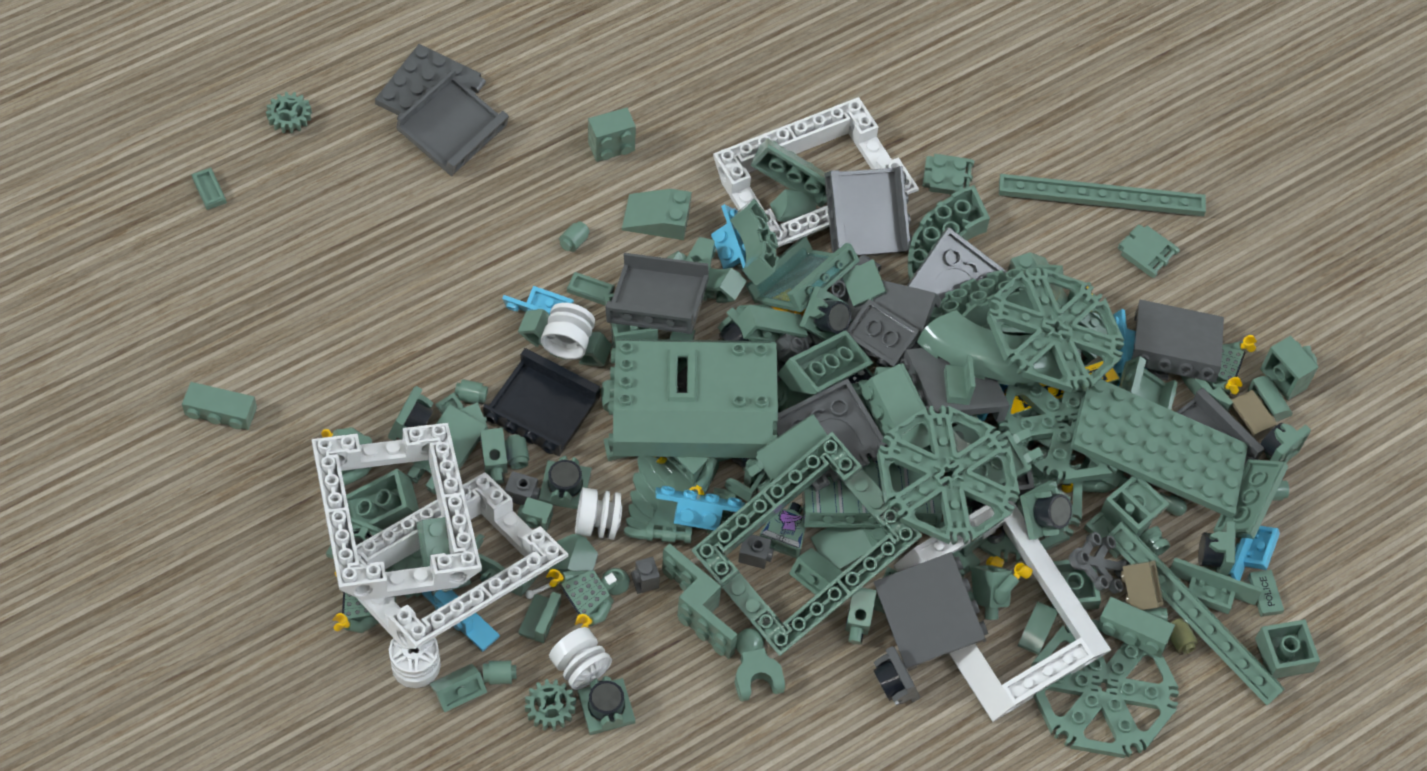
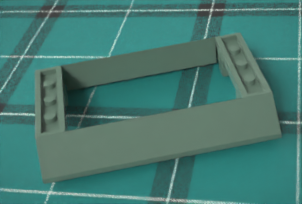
M831 432L691 551L778 655L781 656L920 539L922 535L918 530L899 522L901 518L905 517L904 514L898 519L895 518L897 512L900 511L899 508L896 506L891 509L887 508L891 501L885 503L883 492L862 469V465L836 435ZM829 469H832L888 535L782 623L726 556Z

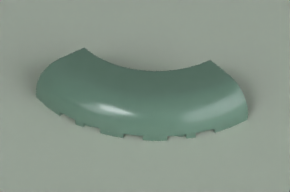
M974 185L951 194V197L943 202H938L936 207L923 217L913 235L909 249V281L946 228H951L966 241L987 231L990 217Z
M1036 265V268H1044L1063 275L1062 265ZM1022 266L1011 269L1006 273H1003V270L986 274L987 278L978 281L975 278L960 284V289L946 292L940 307H934L928 324L954 310H957L965 318L981 327L987 324V312L991 308L988 305L991 298L1023 270ZM1028 269L1030 274L1033 275L1035 269ZM1049 284L1057 302L1062 287ZM1022 288L1016 289L1006 298L1008 302L1034 310L1027 292Z
M957 310L933 320L926 326L918 338L917 343L937 359L941 357L948 361L951 366L963 367L967 355L972 356L974 376L976 378L985 380V377L998 380L999 384L1015 385L1017 382L1027 384V386H1034L1036 382L1021 377L1025 370L1021 374H1017L1016 372L1019 369L1017 364L1013 363L1011 366H1008L1007 364L1011 357L1004 362L991 330L973 323ZM1003 334L1011 349H1017L1032 336ZM1052 350L1034 365V369L1038 373L1056 379L1062 378V373Z

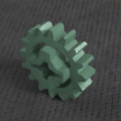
M285 92L283 97L277 94L278 99H271V104L267 105L266 115L269 125H274V130L281 128L282 133H285L286 130L293 133V129L301 131V125L307 127V121H311L312 110L309 100H304L303 95L297 97L296 92H293L292 96Z
M545 679V685L543 686L537 682V689L530 688V696L525 697V703H527L525 705V712H529L528 720L535 719V727L543 724V730L551 726L552 730L555 731L558 724L564 728V720L571 722V714L576 712V707H574L576 705V698L572 697L573 690L566 691V683L558 686V680L556 679L553 684H550L549 680ZM562 698H564L566 702V708H564V704L561 703ZM535 702H537V705L539 706L538 712L536 711L534 706Z

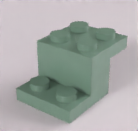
M1133 476L1106 498L1101 511L1085 524L1084 529L1089 534L1097 532L1102 539L1123 521L1140 538L1149 529L1151 522L1168 508L1169 503L1146 481ZM1116 548L1108 550L1115 558L1121 555Z

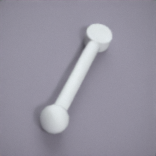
M548 583L533 591L527 590L525 596L527 599H532L535 594L551 586Z

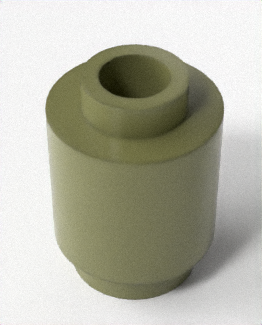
M1182 618L1172 621L1171 623L1175 627L1170 640L1178 653L1183 652V654L1194 651L1198 641L1188 623L1184 622Z

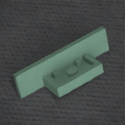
M1174 558L1170 570L1178 578L1189 582L1188 589L1206 607L1229 614L1234 598L1255 605L1262 592L1261 588L1252 584H1247L1178 558Z

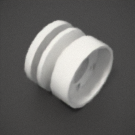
M555 304L551 308L548 324L545 326L541 337L542 346L551 354L564 359H579L583 357L595 325L594 316L587 309L576 304Z
M582 487L577 510L575 534L591 536L593 528L598 527L599 538H603L605 529H608V539L614 540L622 516L621 493L615 492L612 502H609L610 491H606L601 501L598 500L597 489Z
M587 627L578 628L570 632L552 648L549 654L552 663L559 671H564V679L569 682V685L574 690L582 689L588 686L594 679H598L612 663L610 655L605 653V649L602 646H597V638Z
M435 637L416 649H403L394 638L391 640L389 646L393 675L399 683L410 688H420L427 686L435 680L441 666L438 643Z

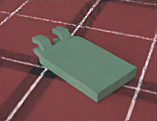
M449 404L436 424L448 423L460 470L480 441V430H487L488 428L485 424ZM429 460L412 462L414 465L409 470L407 476L414 483H418L425 471L431 473ZM431 476L426 487L428 491L436 495L433 477Z
M811 414L756 452L757 456H755L757 460L746 466L745 470L752 477L764 469L769 479L757 486L761 492L823 440L827 434L814 414Z
M1029 428L1016 434L1010 433L1008 430L996 438L998 442L1008 441L1003 449L1011 446L1017 478L1030 472L1031 465L1042 460L1044 455L1040 447L1024 454L1020 445L1032 440ZM992 459L974 471V473L1000 485H1005L1002 463L998 459ZM968 497L970 502L974 501V499Z

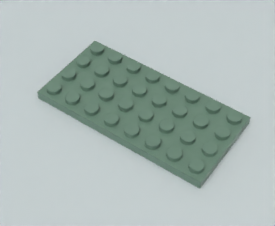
M1102 379L1090 390L1088 387L1086 391H1083L1070 446L1071 449L1229 518L1236 514L1248 447L1245 442Z

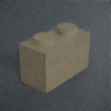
M1253 390L1231 399L1233 404L1228 413L1257 441L1265 438L1277 425L1274 416L1267 411L1262 399Z
M1155 560L1123 566L1121 578L1127 587V604L1140 610L1158 608L1164 605Z

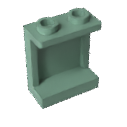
M1141 356L1125 362L1119 387L1172 410L1177 382L1172 380L1165 383L1144 369L1146 360Z

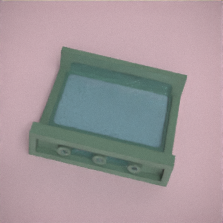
M805 236L779 256L777 269L771 276L757 286L750 281L746 288L754 303L802 312L807 308L815 286L827 290L860 260L851 243H845L834 253L813 250Z

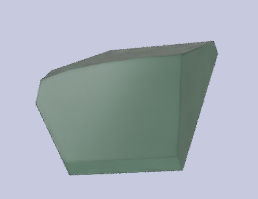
M571 534L556 541L568 553V557L546 571L549 572L552 569L560 572L594 570L598 553L586 537Z

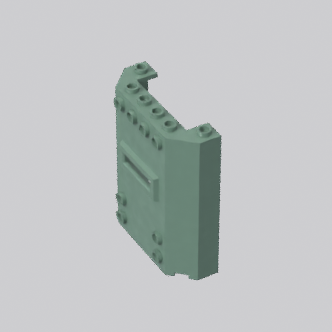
M616 340V348L611 350V363H615V367H611L610 380H614V384H610V398H614V401H609V415H613V433H609V447H613V456L756 458L758 450L777 438L778 397L777 349L775 341ZM678 358H688L687 393H677Z

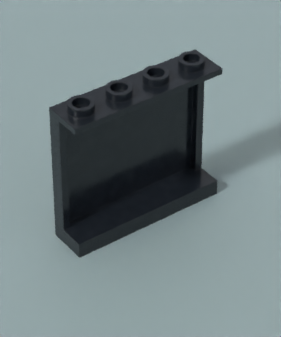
M524 348L520 354V363L490 405L484 404L483 414L489 423L498 424L508 433L520 435L526 439L527 443L536 444L546 453L555 454L560 457L599 400L600 386Z

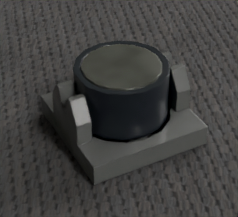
M891 646L886 649L887 654L874 661L876 669L873 671L889 701L893 700L895 705L905 703L910 699L912 702L920 699V695L897 650Z

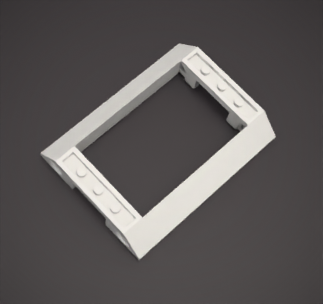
M859 97L713 154L721 183L738 211L753 199L763 209L750 187L751 176L749 172L757 170L750 165L759 146L767 138L776 141L785 149L798 154L849 134L871 169L903 166V171L906 173L905 192L909 195L919 190L899 157L892 160L877 138L878 126ZM828 206L782 223L780 227L772 210H764L769 219L767 225L771 232H775L779 247L830 227Z
M448 423L403 428V440L360 445L358 434L312 439L339 590L361 600H370L457 588L482 570ZM429 460L441 517H445L450 554L431 555L430 566L385 572L383 561L360 566L341 471Z
M486 472L463 484L470 520L482 514L524 558L422 618L421 621L416 617V613L408 604L400 608L391 597L370 600L357 598L403 649H416L568 557V553L541 526L532 530L513 511L512 498ZM438 499L356 545L360 566L383 561L384 567L387 569L418 551L420 544L417 522L425 519L441 518Z
M1012 501L1008 502L1010 505L1015 506L1013 513L984 533L982 538L985 539L992 535L997 528L1003 525L1004 531L1027 566L1033 569V575L1076 641L1003 685L999 682L976 644L949 653L992 722L1033 698L1034 694L1067 674L1077 672L1111 651L1038 539H1029L1025 519ZM986 505L970 514V525L977 527L994 515L993 509ZM957 536L958 541L953 545L951 542L947 544L931 537L908 552L894 564V568L897 572H900L946 553H954L970 544V539L967 544H964L963 538Z

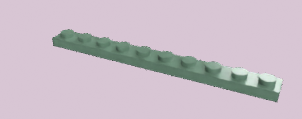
M1000 174L999 195L1196 216H1204L1206 213V195L1008 174Z
M1123 521L1107 535L1114 537L1116 541L1115 548L1130 564L1155 560L1162 597L1266 705H1269L1285 690L1267 669Z

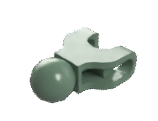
M752 628L740 631L736 642V649L741 654V665L736 672L734 683L739 700L742 702L750 699L752 692L751 682L756 679L767 681L774 694L784 693L785 690L781 665L776 660L767 656L765 648H763L764 639L761 633Z

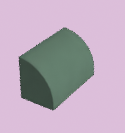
M785 189L770 203V206L777 221L787 222L815 211L816 198L813 194Z
M1261 376L1252 380L1248 392L1253 390L1262 399L1265 408L1274 416L1276 422L1292 416L1293 412L1269 376Z

